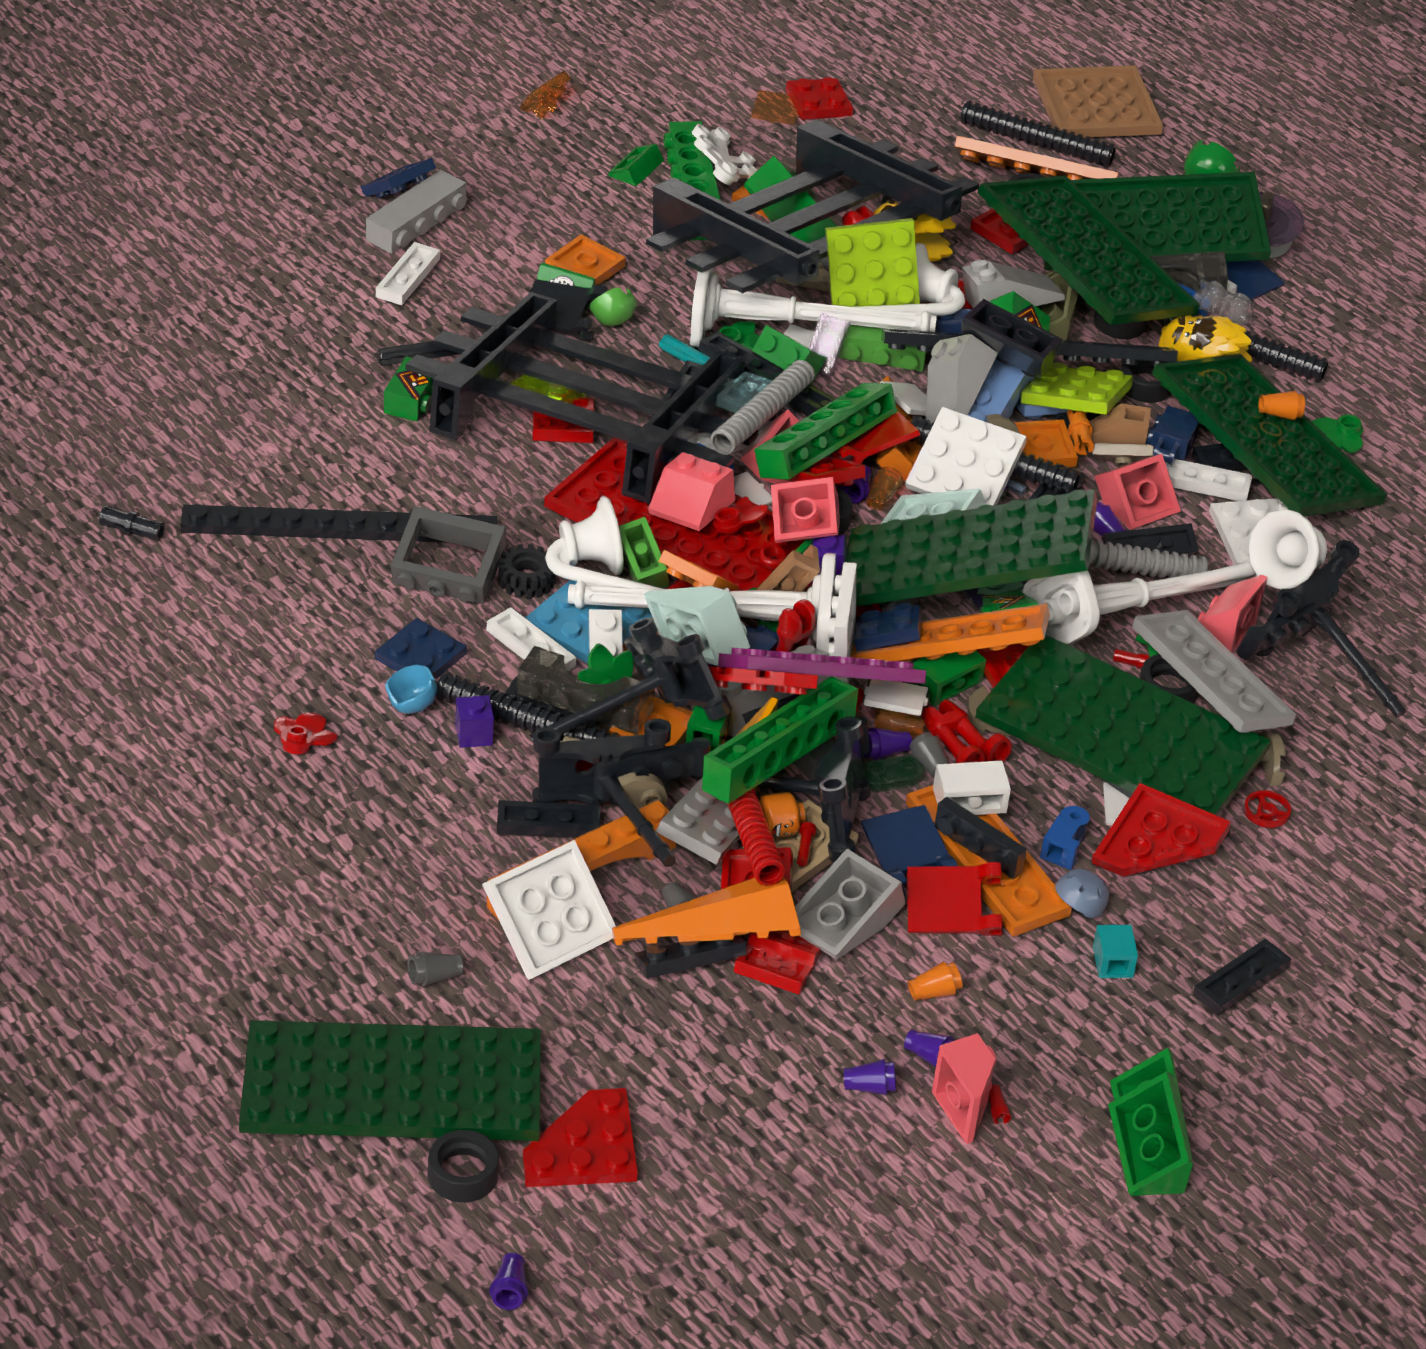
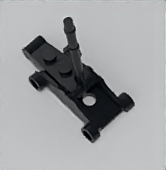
M1341 540L1331 552L1332 559L1294 591L1291 589L1279 590L1273 600L1274 610L1265 625L1261 627L1250 626L1239 643L1236 653L1244 660H1251L1255 655L1268 656L1275 647L1281 645L1285 640L1295 636H1306L1311 629L1319 625L1330 635L1362 675V679L1367 681L1383 701V705L1388 707L1397 718L1406 712V709L1399 702L1397 695L1390 691L1376 673V669L1369 665L1327 610L1332 599L1339 592V579L1349 567L1353 566L1359 556V549L1354 543Z
M648 617L632 624L629 627L632 636L624 641L627 650L632 653L633 663L640 675L643 674L645 680L582 710L578 709L576 713L549 726L545 725L544 728L555 729L561 735L582 724L586 725V722L657 689L660 698L665 703L671 702L674 707L683 705L701 706L707 719L711 721L728 715L732 711V706L728 697L721 695L702 654L705 646L700 636L693 634L682 638L678 642L658 635V628L654 619ZM532 733V734H530L529 736H530V738H531V740H532V742H533V733Z
M849 716L836 721L837 740L831 751L818 759L819 767L815 771L817 780L771 776L756 786L819 796L822 810L821 820L829 827L830 842L828 843V853L831 862H835L846 849L856 854L855 843L850 839L857 805L859 801L866 800L871 795L870 783L867 778L863 777L861 762L862 755L869 753L871 750L868 723L864 717ZM693 775L690 777L692 779H701L703 776L698 777Z
M663 719L647 721L644 724V735L560 742L558 731L551 728H541L533 733V749L538 753V787L532 791V802L559 803V800H579L596 805L598 801L606 803L611 800V803H617L636 828L637 834L643 837L653 850V855L665 867H670L676 861L675 856L671 853L668 844L664 843L655 832L652 823L646 820L621 786L618 777L634 772L636 776L654 774L662 781L668 796L669 782L693 775L703 776L704 755L710 752L711 743L708 739L700 737L693 739L690 743L665 747V744L671 740V725ZM580 760L593 764L586 771H579L575 768V764Z

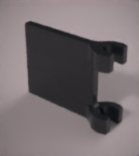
M535 279L530 292L557 300L555 325L550 331L570 334L578 340L591 343L594 336V331H590L592 320L582 317L588 304L607 292L608 287L595 285L592 288H583Z

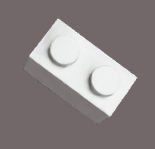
M1003 761L936 765L933 791L937 805L947 796L974 815L1007 813L1011 788Z

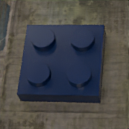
M432 158L398 168L360 187L365 196L375 194L377 198H380L387 194H394L404 190L408 184H415L427 179V172L435 169L436 166Z
M901 604L889 611L869 610L862 613L861 616H857L854 635L856 651L920 640L922 616L919 605Z
M415 618L375 650V659L396 672L412 665L427 666L436 680L467 654V646L422 620Z

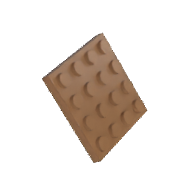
M1136 65L1034 69L1033 80L1053 128L1055 126L1059 127L1060 131L1066 129L1067 133L1073 131L1075 135L1082 134L1083 138L1087 136L1110 137L1162 134L1163 124Z

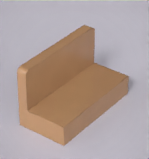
M810 545L803 554L793 550L757 590L802 592L820 572L817 547Z

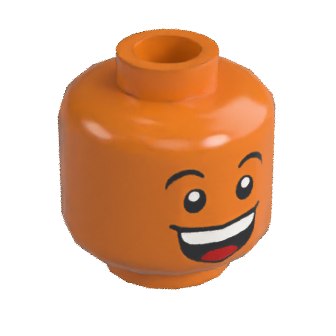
M791 793L769 794L759 799L773 839L794 836L799 830L800 823L805 822L803 803H797L794 795Z

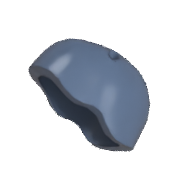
M1073 869L1060 877L1055 885L1058 895L1069 906L1084 914L1085 917L1101 918L1109 902V889L1105 881L1098 874L1087 869Z

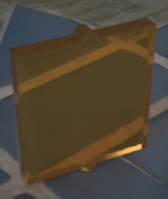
M759 90L751 118L770 121V123L778 122L795 125L798 112L788 94Z

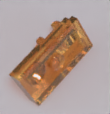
M564 70L531 92L519 108L527 113L532 110L538 118H544L548 111L553 112L557 107L555 101L567 91L565 86L571 80V77Z

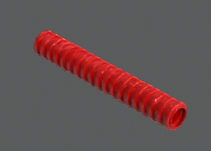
M752 788L731 803H727L756 881L764 886H772L783 879L785 867L754 788Z

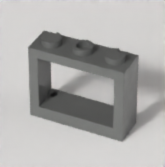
M414 506L391 564L392 581L398 586H405L408 590L416 588L428 591L431 595L437 597L446 595L458 598L464 603L471 601L472 603L484 604L499 567V558H501V554L505 551L507 545L505 526ZM418 536L486 551L477 576L471 577L408 562Z

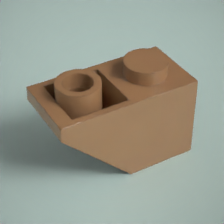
M1121 403L1112 408L1107 415L1101 414L1090 420L1093 429L1091 435L1093 443L1145 445L1151 408Z

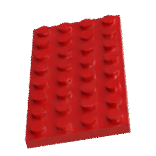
M616 437L612 438L544 497V507L577 523L591 516L595 512L600 498L606 496L613 505L619 526L646 517L661 555L666 550L687 559L739 586L737 591L758 588L774 571L763 567L759 562L758 555L764 547H781L788 556L806 540L776 543L773 512L769 510L760 520L745 524L736 533L730 535L717 532L713 527V521L700 531L649 514L648 508L650 504L622 495L628 441ZM735 494L734 502L738 501L743 497ZM768 556V557H767V558H770V559H779L778 557H775V556Z

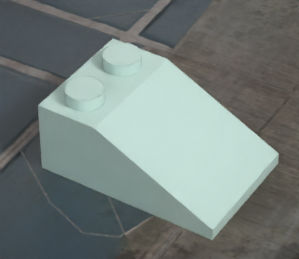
M981 489L902 495L882 523H887L894 519H913L925 514H944L956 509L961 511L975 509L987 504Z
M712 586L651 590L644 593L659 635L678 642L686 636L698 634L705 646L702 654L707 663L718 666L719 653L731 654L732 648H750L746 637V627L740 621L736 610V600L729 591Z

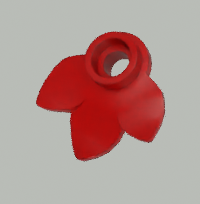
M744 496L728 507L718 510L714 515L715 518L712 520L713 527L717 532L725 535L734 534L743 525L763 518L768 511V506L757 505L753 507L749 498Z
M303 713L297 719L280 716L274 722V731L280 735L283 749L291 754H304L309 751L311 745L326 746L338 739L336 733L325 730L326 719L318 713Z

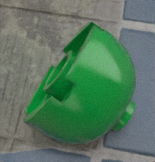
M1198 141L1192 146L1184 162L1185 175L1240 172V166L1236 168L1234 164L1236 161L1235 156L1225 147L1215 142L1205 145L1202 144L1203 141Z

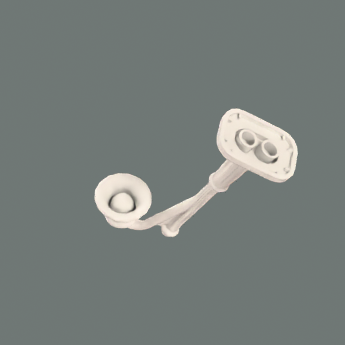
M916 243L920 303L930 302L928 304L846 307L798 302L795 296H792L790 299L751 291L742 294L736 290L722 289L719 284L718 274L713 272V268L702 273L698 271L692 307L690 347L699 348L700 340L705 338L706 331L712 329L714 321L719 316L753 320H788L789 323H793L794 319L888 329L935 332L936 317L951 315L960 311L965 304V296L960 288L957 287V271L955 269L943 271L930 262L926 246L922 243Z
M602 496L597 503L595 512L583 521L570 524L567 520L561 521L559 525L560 539L554 541L547 549L545 559L548 568L555 575L577 582L576 585L569 584L568 604H575V607L578 609L583 608L584 605L649 608L644 593L651 590H664L663 588L575 567L579 560H594L606 564L615 575H620L623 571L624 559L621 534L617 517L609 498ZM835 553L824 554L821 573L813 578V585L808 588L807 592L778 590L730 591L729 588L724 589L729 591L735 598L739 617L778 621L782 610L786 608L793 609L794 604L799 600H809L814 605L816 612V627L809 638L812 642L816 643V649L828 652L829 643L831 642V638L828 637L829 619L833 618L831 609L832 598L835 596Z
M1282 509L1271 511L1258 521L1250 536L1248 545L1249 560H1245L1241 564L1149 582L1135 578L1131 582L1094 586L1087 570L1029 580L1024 586L1023 593L1036 600L1038 605L1048 603L1050 617L1046 635L1071 645L1090 635L1097 628L1100 615L1133 606L1144 607L1149 600L1226 587L1259 575L1268 577L1266 585L1280 590L1296 588L1307 581L1313 571L1322 565L1326 558L1327 544L1323 534L1313 527L1311 522L1295 511Z

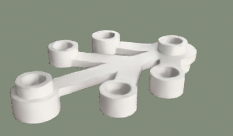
M697 124L693 129L692 134L697 138L694 145L715 164L713 174L724 184L731 185L733 182H737L739 178L749 179L758 171L753 166L756 160L749 153L743 151L739 157L729 156L727 146L730 143L731 135L725 129L717 127L716 130L712 129L710 132L701 124Z

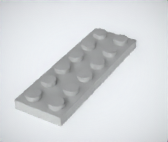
M1188 610L1135 616L1132 628L1180 676L1184 677L1217 712L1229 721L1234 729L1240 733H1248L1255 730L1275 729L1277 727L1293 725L1296 713Z

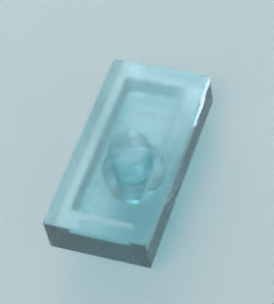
M744 372L717 395L716 406L736 413L772 381Z

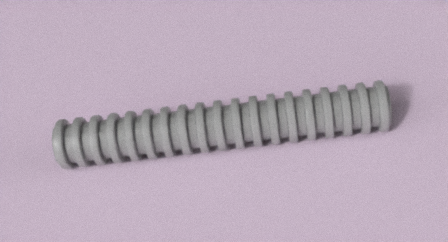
M804 360L793 362L775 380L763 388L753 399L741 407L740 410L712 433L710 441L714 450L720 454L728 455L737 449L739 445L746 441L747 438L814 380L815 373L812 366Z
M1092 539L1088 567L1090 564L1094 568L1102 566L1105 570L1111 567L1113 571L1121 569L1125 573L1130 570L1132 574H1136L1139 571L1141 575L1145 576L1149 573V576L1155 577L1158 574L1160 578H1165L1166 576L1172 578L1208 571V561L1204 556L1198 559L1196 555L1188 557L1187 554L1182 553L1179 556L1177 552L1169 554L1168 551L1164 550L1160 553L1158 549L1150 551V548L1145 547L1141 550L1139 546H1135L1132 549L1131 545L1126 544L1122 547V544L1116 543L1113 546L1112 542L1103 544V541L1098 540L1094 543Z

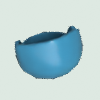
M423 665L404 667L395 672L385 684L392 706L401 713L413 714L425 710L434 702L437 694L436 681L430 669Z

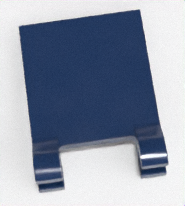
M1260 260L1202 263L1236 284L1237 291L1233 297L1243 304L1276 290L1285 284Z
M925 805L861 820V826L881 869L899 880L902 885H906L907 882L904 875L907 874V867L957 866L955 859L948 854Z

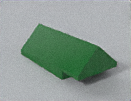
M773 156L744 183V187L751 195L794 177L797 173L782 160ZM809 189L762 210L769 220L773 222L821 200ZM833 215L790 235L809 244L825 237V228L843 225Z
M1166 1048L1110 1080L1114 1101L1109 1103L1108 1107L1130 1196L1185 1193L1193 1166L1172 1050Z

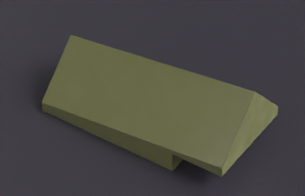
M1052 270L1044 275L1048 276L1063 292L1065 300L1036 307L1050 316L1049 332L1063 340H1068L1081 295L1072 289L1059 273Z

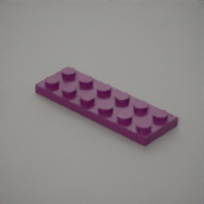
M732 648L731 654L719 653L718 667L924 684L926 670L914 669V663L744 648Z

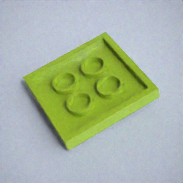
M912 218L825 228L831 305L861 307L920 304L915 229Z
M1056 362L1052 363L1050 369L1041 379L1035 377L1021 392V403L1107 415L1132 388L1133 376L1125 375L1120 370L1101 372L1095 371V368L1090 366L1071 368L1067 367L1064 363Z

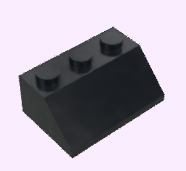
M985 299L980 301L962 320L961 336L972 334L998 353L996 356L998 361L1012 364L1020 368L1025 375L1039 379L1050 369L1063 340Z

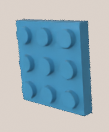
M569 580L525 617L576 658L588 664L589 609L622 610V644L627 638L632 636L629 627L641 619L652 618V614L649 608L584 605L583 608L578 609L575 607V604H568L569 584L576 585L577 583L576 581Z

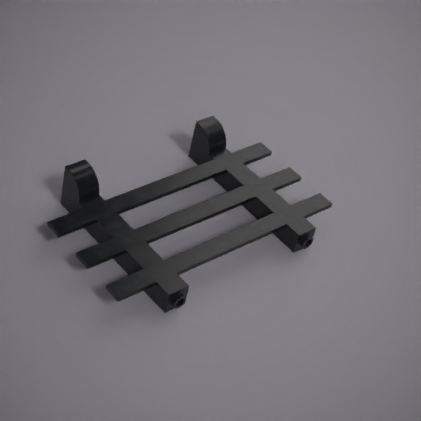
M815 119L797 127V175L730 204L676 178L653 186V236L646 239V244L660 252L698 236L717 244L713 248L686 259V265L701 273L739 256L759 265L726 280L728 287L742 294L779 277L799 285L818 276L819 260L827 256L826 236L808 244L790 234L882 194L902 203L855 224L910 219L924 213L942 221L960 213L962 196L978 190L980 184L964 176L949 181L933 173L939 169V165L923 157L913 162H908L893 155V153L898 152L899 148L895 144L884 139L870 144ZM842 175L862 183L769 224L750 215Z
M530 292L503 317L474 307L469 308L461 315L460 321L486 329L487 331L477 340L445 330L433 341V345L460 353L449 365L416 355L405 367V370L433 378L429 432L453 440L459 439L464 433L473 413L475 399L480 394L628 441L622 495L648 504L651 503L664 467L668 465V461L673 456L677 457L683 452L725 467H729L734 462V456L720 454L716 450L688 442V440L698 430L712 434L727 421L712 416L722 405L740 410L741 407L754 397L753 395L737 391L742 385L745 358L717 350L693 376L673 371L550 332L555 325L557 300L534 292ZM533 345H537L678 391L668 401L536 360L523 354ZM507 369L653 416L641 427L496 379ZM779 410L772 418H770V420H773L781 410ZM756 430L742 444L749 446L758 436L759 430Z

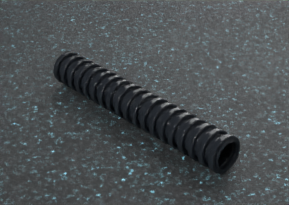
M970 100L964 104L960 120L962 124L969 123L971 127L977 125L978 129L984 127L985 131L989 132L992 130L994 134L1000 132L1001 136L1007 134L1009 138L1013 139L1016 137L1018 141L1024 139L1025 143L1032 142L1034 146L1040 144L1041 148L1047 146L1048 150L1056 149L1057 153L1063 151L1064 155L1067 156L1070 153L1072 157L1076 158L1079 156L1080 160L1086 158L1090 163L1095 161L1097 165L1103 163L1104 167H1108L1115 156L1116 147L1113 143L1107 145L1106 141L1100 143L1099 139L1091 140L1090 136L1083 138L1082 134L1075 135L1073 131L1067 133L1066 129L1060 131L1059 127L1055 126L1052 128L1050 124L1044 126L1043 122H1038L1037 124L1035 120L1031 119L1028 121L1026 117L1020 119L1019 115L1012 116L1010 112L1004 114L1003 110L997 112L996 108L992 107L989 109L986 105L981 107L980 103H975L974 105Z
M1197 313V314L1191 315V316H1192V317H1196V316H1201V314H1198V313ZM1178 317L1163 318V327ZM1250 331L1244 333L1252 340L1246 352L1251 357H1254L1255 361L1260 362L1262 360L1265 365L1271 363L1274 368L1280 366L1282 371L1288 369L1291 374L1297 372L1299 377L1305 375L1308 380L1314 378L1316 383H1319L1324 378L1328 367L1327 358L1324 357L1321 360L1316 354L1314 356H1311L1310 352H1305L1304 354L1301 349L1294 350L1293 346H1288L1287 348L1282 342L1278 345L1276 340H1271L1270 342L1267 337L1261 339L1259 334L1253 336Z
M916 416L911 423L919 430L920 435L908 441L914 442L916 440L918 445H922L925 443L934 422L931 424L929 419L922 420V417ZM1022 451L1012 472L1015 478L1021 476L1024 481L1030 479V482L1033 484L1039 482V485L1042 487L1048 485V489L1053 490L1057 488V492L1062 493L1066 491V494L1075 491L1080 481L1079 470L1071 471V468L1068 466L1062 468V465L1059 463L1053 465V462L1050 460L1044 462V459L1041 457L1035 459V455L1030 454L1027 456L1024 451Z
M448 671L440 677L437 684V699H446V702L450 704L455 702L456 705V698L489 695L494 720L498 721L501 718L503 723L508 724L510 722L513 727L520 725V729L524 731L529 729L530 733L544 728L545 725L549 726L566 718L562 712L555 714L553 709L549 708L546 710L542 705L536 707L534 702L527 704V701L523 698L518 700L514 695L508 697L506 692L499 694V690L495 688L490 690L487 685L481 687L480 683L476 681L471 683V680L467 678L462 680V677L459 675L453 677V674ZM586 722V725L582 724L561 734L560 741L566 736L585 740L620 737V734L617 732L611 734L609 729L602 731L600 726L592 727L591 723Z

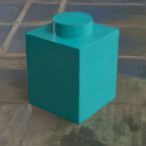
M1097 925L1093 952L1098 977L1133 978L1138 953L1132 925Z

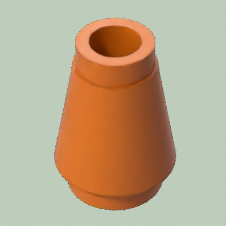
M1297 391L1261 395L1258 404L1259 412L1290 420L1301 418L1305 410L1304 395L1298 394Z
M943 961L907 982L909 992L914 1001L955 995L957 990L963 988L959 970L954 962L946 964Z

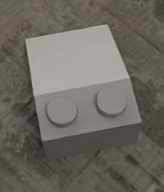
M976 260L971 262L970 265L962 267L965 299L973 308L983 299L991 302L992 299L1012 291L1034 306L1065 300L1063 292L1046 275L986 260Z
M972 334L944 339L936 343L932 349V358L928 364L926 419H929L932 424L942 407L968 416L998 353Z
M846 849L795 906L801 930L800 937L837 960L884 929L905 905L902 884L899 880L849 849Z

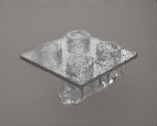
M1203 279L1200 280L1202 293L1196 292L1193 297L1200 304L1199 308L1209 313L1212 309L1211 313L1213 315L1220 312L1219 316L1227 317L1238 325L1248 324L1252 327L1256 326L1253 303L1246 295L1231 293L1215 281H1210L1209 283Z

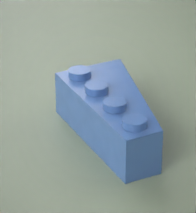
M995 358L968 416L987 422L986 415L999 414L1009 419L1018 400H1021V392L1034 377L1027 376L1020 368L1012 364L1002 363Z

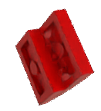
M548 396L594 411V398ZM533 411L532 441L593 443V430Z
M789 930L769 931L768 938H758L757 933L753 932L749 934L746 946L747 955L739 956L736 959L733 972L799 995L822 950L800 936H790Z

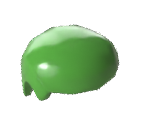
M619 287L613 288L590 303V310L600 324L612 327L621 325L631 318L636 309L637 301L629 289H626V294Z

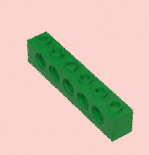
M702 121L669 122L668 133H664L663 144L664 149L667 150V164L671 165V179L676 178L720 200L711 160L694 145L697 138L692 134V131L697 124L702 125ZM698 236V237H696V238H694V239H691V240H689V241L707 240V239H705V238H703V237H701V236Z
M862 383L756 447L754 451L760 478L791 479L895 414L897 407L892 384Z
M831 676L818 684L817 689L812 688L808 690L806 695H800L704 755L702 791L729 804L836 735V721L844 717L856 716L858 688Z

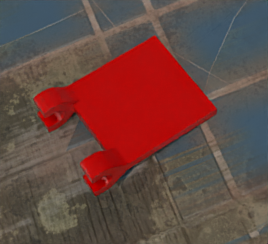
M899 412L883 420L830 455L836 458L852 455L850 461L861 464L866 457L915 438L920 433Z
M990 862L978 866L907 867L908 933H977L984 936H1002V915L989 914L982 916L981 883L1000 885L1001 863Z

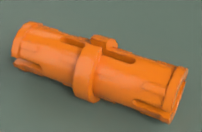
M1067 410L1070 422L1068 431L1074 440L1075 451L1080 455H1087L1086 446L1090 453L1094 449V443L1091 438L1093 429L1090 421L1087 420V412L1075 411L1073 413V410Z

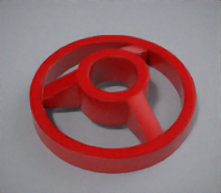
M1259 790L1247 796L1244 803V813L1256 825L1276 828L1284 825L1289 820L1291 806L1282 795L1273 791ZM1265 797L1280 802L1285 807L1286 812L1277 810L1274 804L1266 802ZM1258 798L1259 805L1254 815L1250 811L1248 804L1251 800ZM1262 810H1268L1271 813L1267 814L1264 813Z

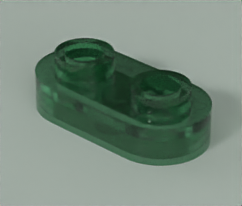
M899 756L867 762L862 765L863 777L869 780L871 792H884L918 785L923 778L924 766L915 757Z

